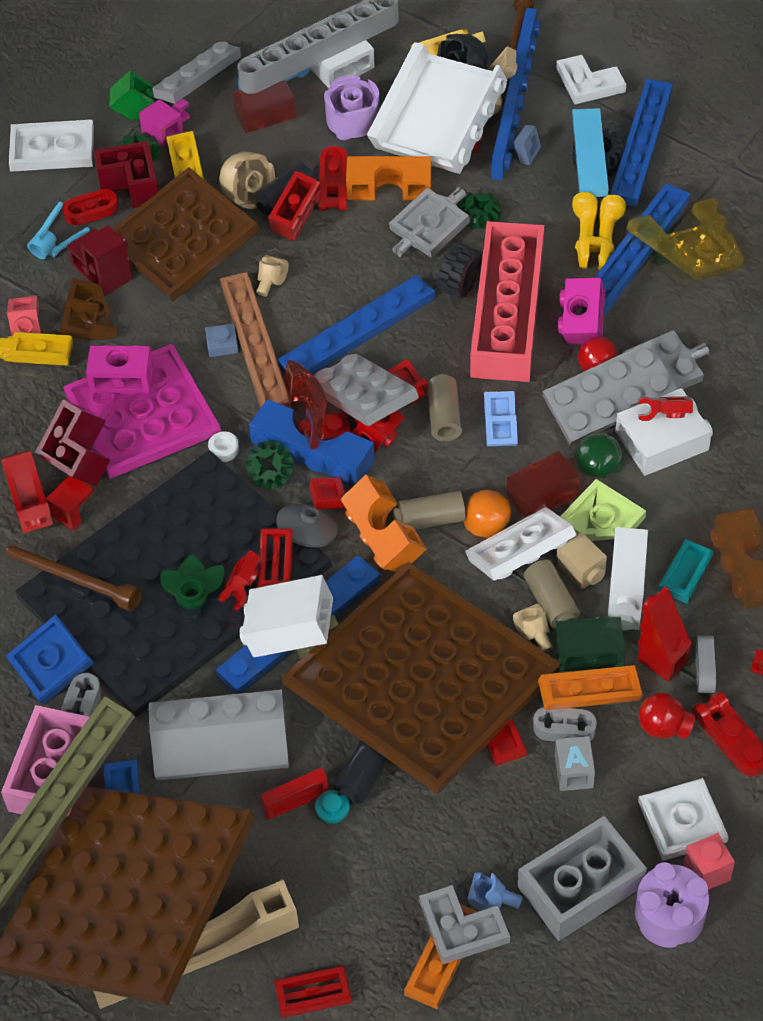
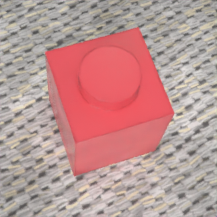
M719 833L687 845L684 866L705 880L708 890L731 880L735 861Z

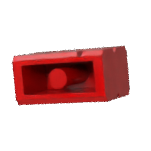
M295 171L268 217L270 230L291 241H296L310 217L314 205L317 204L321 197L320 182Z

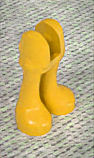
M580 192L573 197V212L580 220V236L575 244L580 268L587 269L590 253H599L598 270H601L614 253V245L612 244L613 228L615 222L624 215L626 210V202L622 197L608 195L602 199L599 213V237L593 236L598 205L596 196L592 193Z

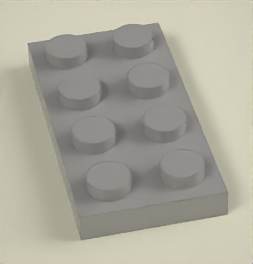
M648 341L544 390L542 396L569 445L572 446L588 435L599 433L616 425L617 413L640 405L638 398L643 396L658 398L678 389L651 341Z
M357 353L345 356L341 362L330 368L321 369L315 376L307 380L311 391L366 426L372 425L419 398L415 387Z

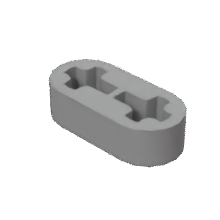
M696 635L695 665L697 693H715L714 636Z
M82 673L74 677L70 683L61 711L76 714L79 708L81 715L90 717L97 708L102 691L98 678L90 673ZM86 686H91L92 690H87L82 699L80 690H85Z
M542 707L534 714L533 731L542 740L556 741V739H562L568 735H577L580 737L589 736L591 741L596 734V718L587 710L565 708L545 711V708ZM545 719L552 720L551 728L544 727ZM578 722L585 723L584 731L578 730Z

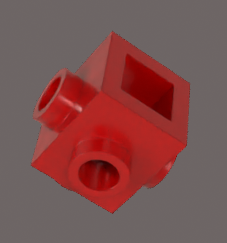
M397 410L370 426H366L355 419L358 424L352 434L374 442L375 453L382 445L388 448L399 435L396 431L406 417Z

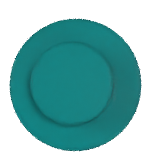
M336 790L322 793L317 798L315 804L318 817L329 824L341 822L349 813L348 798L345 795L339 796Z

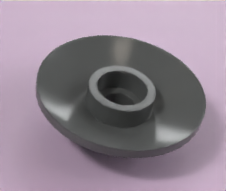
M307 504L287 505L278 512L276 518L278 529H293V542L306 547L317 548L327 546L335 540L338 531L335 521L329 514Z

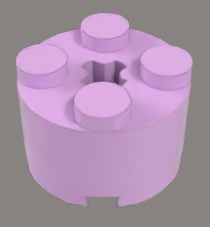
M355 75L343 76L334 80L328 91L326 90L324 93L326 123L338 139L349 140L350 138L367 135L380 110L379 90L374 82L369 79L368 82L362 81L360 76Z
M666 862L656 865L654 869L643 877L637 892L635 917L644 937L656 945L667 948L677 947L679 944L694 941L702 932L709 905L707 883L686 867L671 865Z

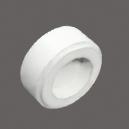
M218 432L209 439V450L221 461H231L238 455L239 443L234 434Z

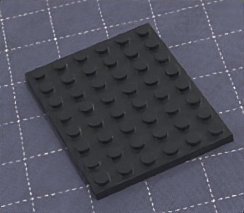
M209 450L56 561L59 564L116 586L129 583L141 588V600L134 611L130 612L119 608L117 603L113 601V598L45 571L40 572L22 585L15 593L17 598L43 624L55 614L63 621L93 660L94 664L88 670L136 718L149 708V703L157 702L240 638V627L243 626L245 618L244 606L236 611L234 606L237 601L233 595H229L224 602L219 601L221 592L226 589L225 585L237 561L250 550L257 555L260 554L261 529H278L276 524L278 511ZM268 536L266 580H271L274 536ZM282 536L280 540L278 580H283L286 537ZM293 542L291 581L319 576L332 567L331 559L318 547H306ZM189 555H194L206 570L213 566L223 565L225 571V578L220 589L209 594L207 601L197 609L181 607L177 603L176 597L166 592L161 585V572L163 570L178 572L181 564ZM258 575L250 586H244L247 601L249 590L258 588Z

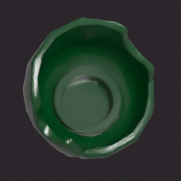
M594 433L582 439L574 455L579 470L586 475L605 479L613 471L620 472L624 462L619 443L616 439L605 433Z

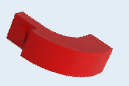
M31 450L0 458L22 532L26 533L53 525L51 512L40 483Z

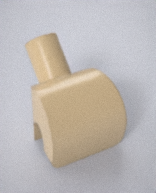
M265 255L260 260L258 271L260 284L256 292L258 295L267 297L272 284L279 286L285 281L289 267L287 260Z
M540 604L532 605L514 613L513 621L522 638L527 641L535 639L539 649L543 652L553 648L546 634L550 632L546 612H543Z

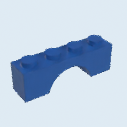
M269 399L265 401L249 424L251 443L255 444V446L259 442L269 440L279 442L288 448L293 461L308 466V468L315 472H322L334 478L341 477L342 483L355 485L368 472L375 461L374 442L350 432H345L339 437L330 440L307 438L295 427L294 410Z

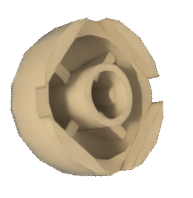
M242 151L230 156L224 162L220 171L219 182L220 188L228 200L243 208H257L255 204L256 192L275 179L274 167L272 163L267 161L266 156L255 152Z

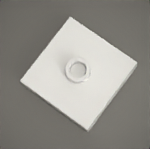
M703 778L639 796L638 803L662 861L685 855L687 845L719 833L724 843L728 842L729 836Z

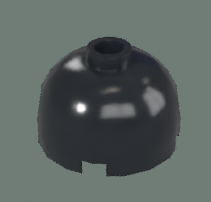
M449 34L446 36V41H441L439 44L437 56L482 69L487 68L488 56L482 42L471 34Z

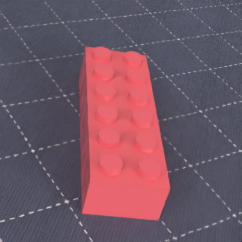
M487 221L470 354V378L530 382L544 248V225Z

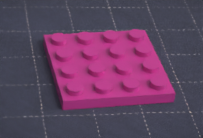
M173 344L151 352L153 371L150 393H90L87 377L63 386L65 396L69 402L91 411L106 421L93 448L110 459L105 470L109 479L207 440L214 434L221 432L219 423Z

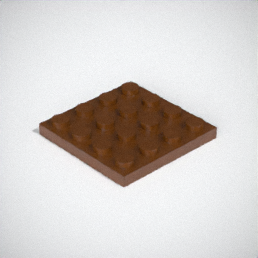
M190 167L113 228L116 233L120 232L127 240L128 247L126 250L132 266L172 302L260 231L255 221Z

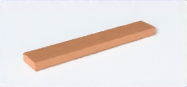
M248 272L220 278L223 294L232 322L234 323L260 408L267 399L291 408V401Z

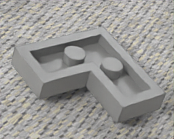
M453 885L419 896V903L442 964L510 943V935L498 906L464 916Z

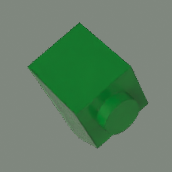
M130 70L110 88L109 107L130 120H140L139 112L159 100L154 98L152 88L155 85ZM162 100L164 103H166V104L169 105L170 107L172 106V103H171V102H167V101Z

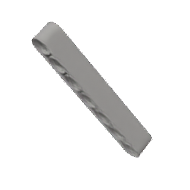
M363 0L241 59L238 63L241 90L248 94L258 93L394 27L399 21L398 0Z

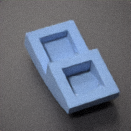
M514 391L484 392L487 447L517 446Z

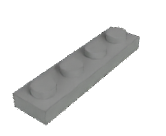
M227 42L215 43L213 47L199 54L194 60L180 67L178 71L152 88L154 98L175 104L241 58L240 47L229 45Z

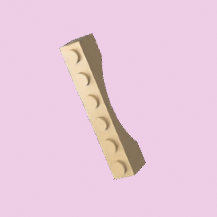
M284 880L250 893L225 913L207 922L183 975L299 928L297 910ZM93 991L100 1009L127 998Z

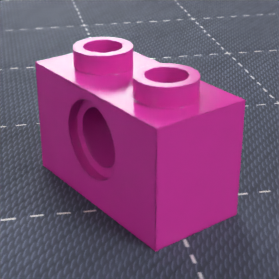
M601 278L566 279L565 289L560 291L561 307H564L563 317L558 319L559 334L563 335L567 345L583 344L592 337H603L606 289ZM587 308L584 314L575 315L578 309Z
M90 346L86 370L90 393H150L153 371L150 346Z

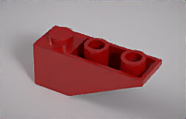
M664 586L656 596L654 594L650 595L642 606L644 613L640 624L641 637L637 645L639 646L638 661L670 682L689 661L691 641L671 593Z

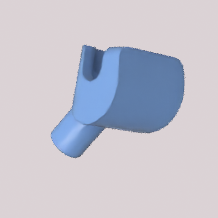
M474 873L468 895V902L474 909L482 911L495 906L500 908L502 903L516 909L519 908L522 895L506 890V886L493 873H491V878L487 877L484 873Z

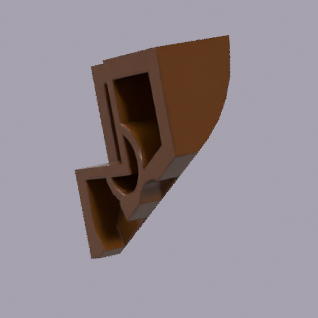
M72 278L59 335H71L72 338L89 340L116 338L118 328L113 326L110 319L111 310L109 305L103 300L104 293L101 285Z

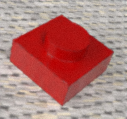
M341 477L310 479L309 490L314 508L317 510L345 508L341 501V498L345 495Z

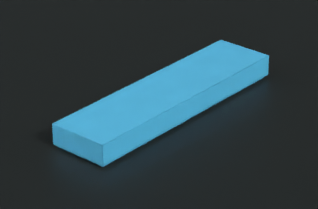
M600 108L572 109L579 193L588 192L596 197L608 196L609 189Z

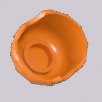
M489 489L475 492L470 496L465 505L466 520L463 522L466 529L475 536L490 538L503 531L507 523L510 522L512 512L509 500L501 493Z

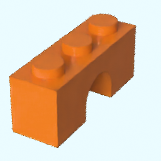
M347 156V200H375L376 190L385 184L399 186L403 191V200H414L426 188L431 190V156Z
M365 474L341 498L342 503L347 509L345 512L347 517L357 525L361 532L359 534L360 538L372 549L375 554V562L383 570L397 572L407 562L412 564L427 550L413 526L394 520L386 527L387 516L398 503L384 481Z

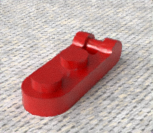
M339 146L327 147L320 154L319 182L321 197L318 201L319 211H327L328 208H338V211H347L346 173L348 155L345 149ZM328 194H338V197H328Z
M718 691L710 696V701L707 703H699L691 708L692 714L695 715V720L742 774L758 776L763 773L762 741L730 706L727 697L722 692ZM717 712L722 718L715 721L711 715Z

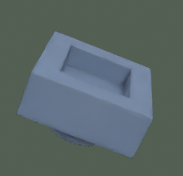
M525 125L515 139L514 149L517 152L520 164L530 165L539 152L541 144L536 126Z
M234 323L205 327L209 357L238 353Z

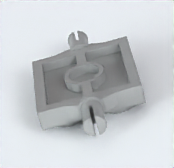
M457 187L453 193L445 197L426 188L389 222L390 230L402 237V240L392 248L393 252L396 255L398 254V257H401L410 247H414L431 258L470 223L469 215L460 210L456 205L466 196L465 191Z
M674 330L649 340L677 389H685L703 381L704 374L695 360L709 355V349L705 343L689 349L682 343ZM639 344V345L634 346V347H632V348H630V349H627V350H625V351H622V354L625 353V352H627V351H629V350H631V349H633V348H636V347H638V346H640V345H642V344Z

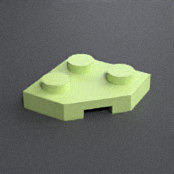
M595 479L560 517L572 524L576 535L582 532L590 541L614 539L615 527L636 529L646 518V510Z

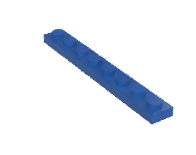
M526 8L516 51L518 68L515 75L510 78L492 157V179L503 180L505 169L510 170L512 153H509V149L514 150L516 133H513V131L519 130L520 114L517 113L518 111H523L525 95L522 92H527L529 76H526V73H531L533 57H530V54L535 55L537 39L534 36L539 37L541 21L536 20L537 9Z

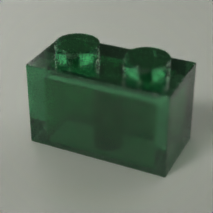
M599 616L594 619L578 620L576 618H569L564 621H555L554 640L557 661L561 663L560 671L624 666L625 643L621 617Z

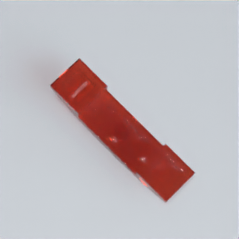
M288 360L286 364L285 386L291 402L303 401L306 408L304 434L310 449H317L324 435L327 406L326 396L321 384L306 368L293 360Z

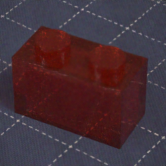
M285 80L255 94H248L242 90L232 92L235 114L245 133L296 118L295 98Z
M557 451L507 477L506 496L521 515L526 518L545 507L551 509L562 502L567 503L579 494L580 476L561 452Z

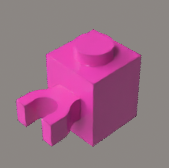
M182 98L170 107L159 99L150 106H147L139 112L141 132H146L149 137L155 136L159 146L165 148L168 146L167 136L183 133L182 122L190 118V114L184 110L189 107V103Z

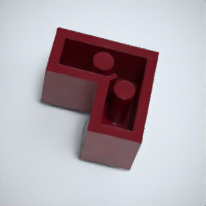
M148 141L93 150L100 189L112 191L129 189L133 208H139L158 192Z
M109 225L98 231L93 229L67 245L71 265L90 283L101 285L104 297L132 280L130 271L132 264L126 250L128 247L127 240L120 232L116 233Z
M63 399L35 454L69 476L97 487L110 459L92 447L106 421L91 411Z

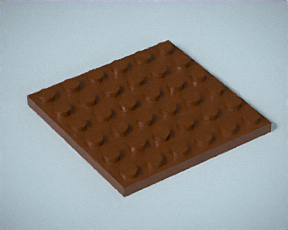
M407 562L328 634L327 644L316 645L283 675L282 684L438 795L540 692L538 683L540 676L558 673L561 663L410 562Z
M86 787L73 805L70 815L66 816L60 824L0 939V972L168 1006L256 817L251 810Z

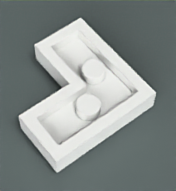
M582 55L557 60L556 69L574 105L626 92V83L617 66L591 72Z

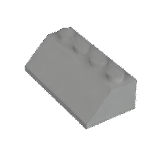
M282 690L149 703L150 738L156 781L289 768Z

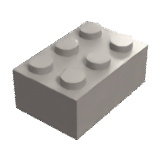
M603 816L519 868L518 889L557 940L560 941L637 892L641 880L646 875L647 868L608 819Z

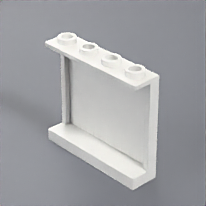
M414 42L367 136L376 149L399 156H431V166L460 174L464 165H467L471 158V151L476 141H479L482 136L483 127L487 119L494 112L495 103L499 95L505 91L507 79L499 65H496L493 71L429 54L423 44Z

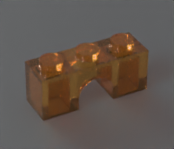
M752 507L716 515L714 529H711L712 543L715 548L719 547L721 551L723 570L725 573H730L733 594L736 599L741 600L744 610L763 606V560H754L747 555V553L760 550L763 535Z

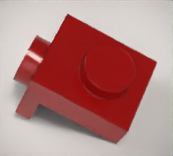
M409 359L387 370L416 388L419 398L410 404L418 402L426 395L428 382L425 378H420Z

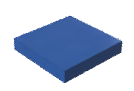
M56 614L6 655L24 682L43 705L70 684L74 677L82 674L94 664L90 656Z

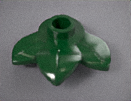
M189 555L181 564L178 572L173 570H163L161 572V585L166 592L176 597V601L181 607L197 609L207 601L209 594L217 591L222 586L225 578L223 565H217L206 570L194 555Z

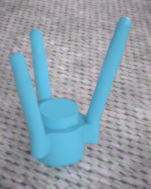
M58 202L39 232L27 244L30 252L39 259H45L48 255L55 258L68 244L90 232V228L86 227L56 246L57 238L48 229L62 208L63 202Z

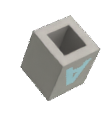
M568 735L562 739H556L555 762L560 791L593 788L595 769L590 737Z

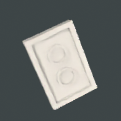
M93 120L11 124L10 172L93 167Z
M545 507L465 552L473 565L495 581L510 576L513 570L524 564L537 561L540 555L551 549H558L564 546L568 540L576 536L572 524Z

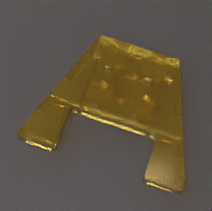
M715 198L694 204L691 212L703 224L701 226L666 234L650 215L631 219L626 228L630 233L697 281L740 269L744 262V258L733 235L728 234L726 231L724 216L718 214V203Z

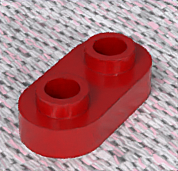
M100 189L67 200L63 204L62 210L67 223L83 225L113 215L118 210L119 205L117 195L112 190Z

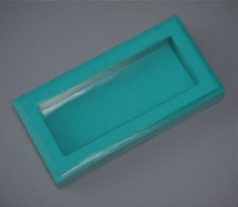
M685 539L660 582L658 592L665 586L669 589L672 598L687 604L714 556V550Z

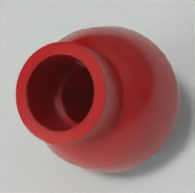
M601 336L592 337L581 345L578 352V362L581 369L585 372L619 356V351L610 339Z
M656 693L647 697L641 704L638 714L639 723L644 732L658 739H668L677 736L685 740L689 736L695 721V715L684 711L680 701L667 693Z

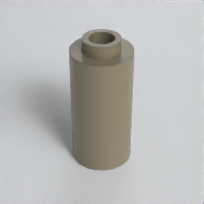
M439 374L431 378L427 386L431 434L439 441H451L458 438L462 433L457 382L451 376Z
M460 490L398 501V508H393L394 519L413 526L415 530L466 520L465 507Z
M540 560L530 565L525 570L523 577L538 604L542 607L543 612H546L549 624L556 630L572 628L577 623L580 611L553 563L550 560Z

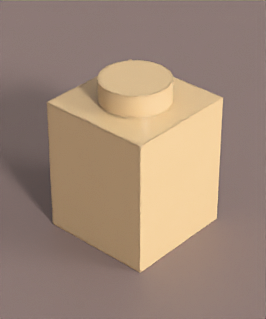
M580 532L567 541L564 546L557 549L556 566L580 590H583L590 584L595 585L602 580L605 575L607 556Z

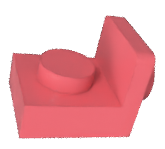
M37 295L8 299L7 316L11 336L14 335V332L41 334Z

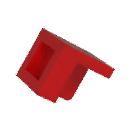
M68 476L46 498L51 517L75 531L82 523L78 508L93 494L92 487Z

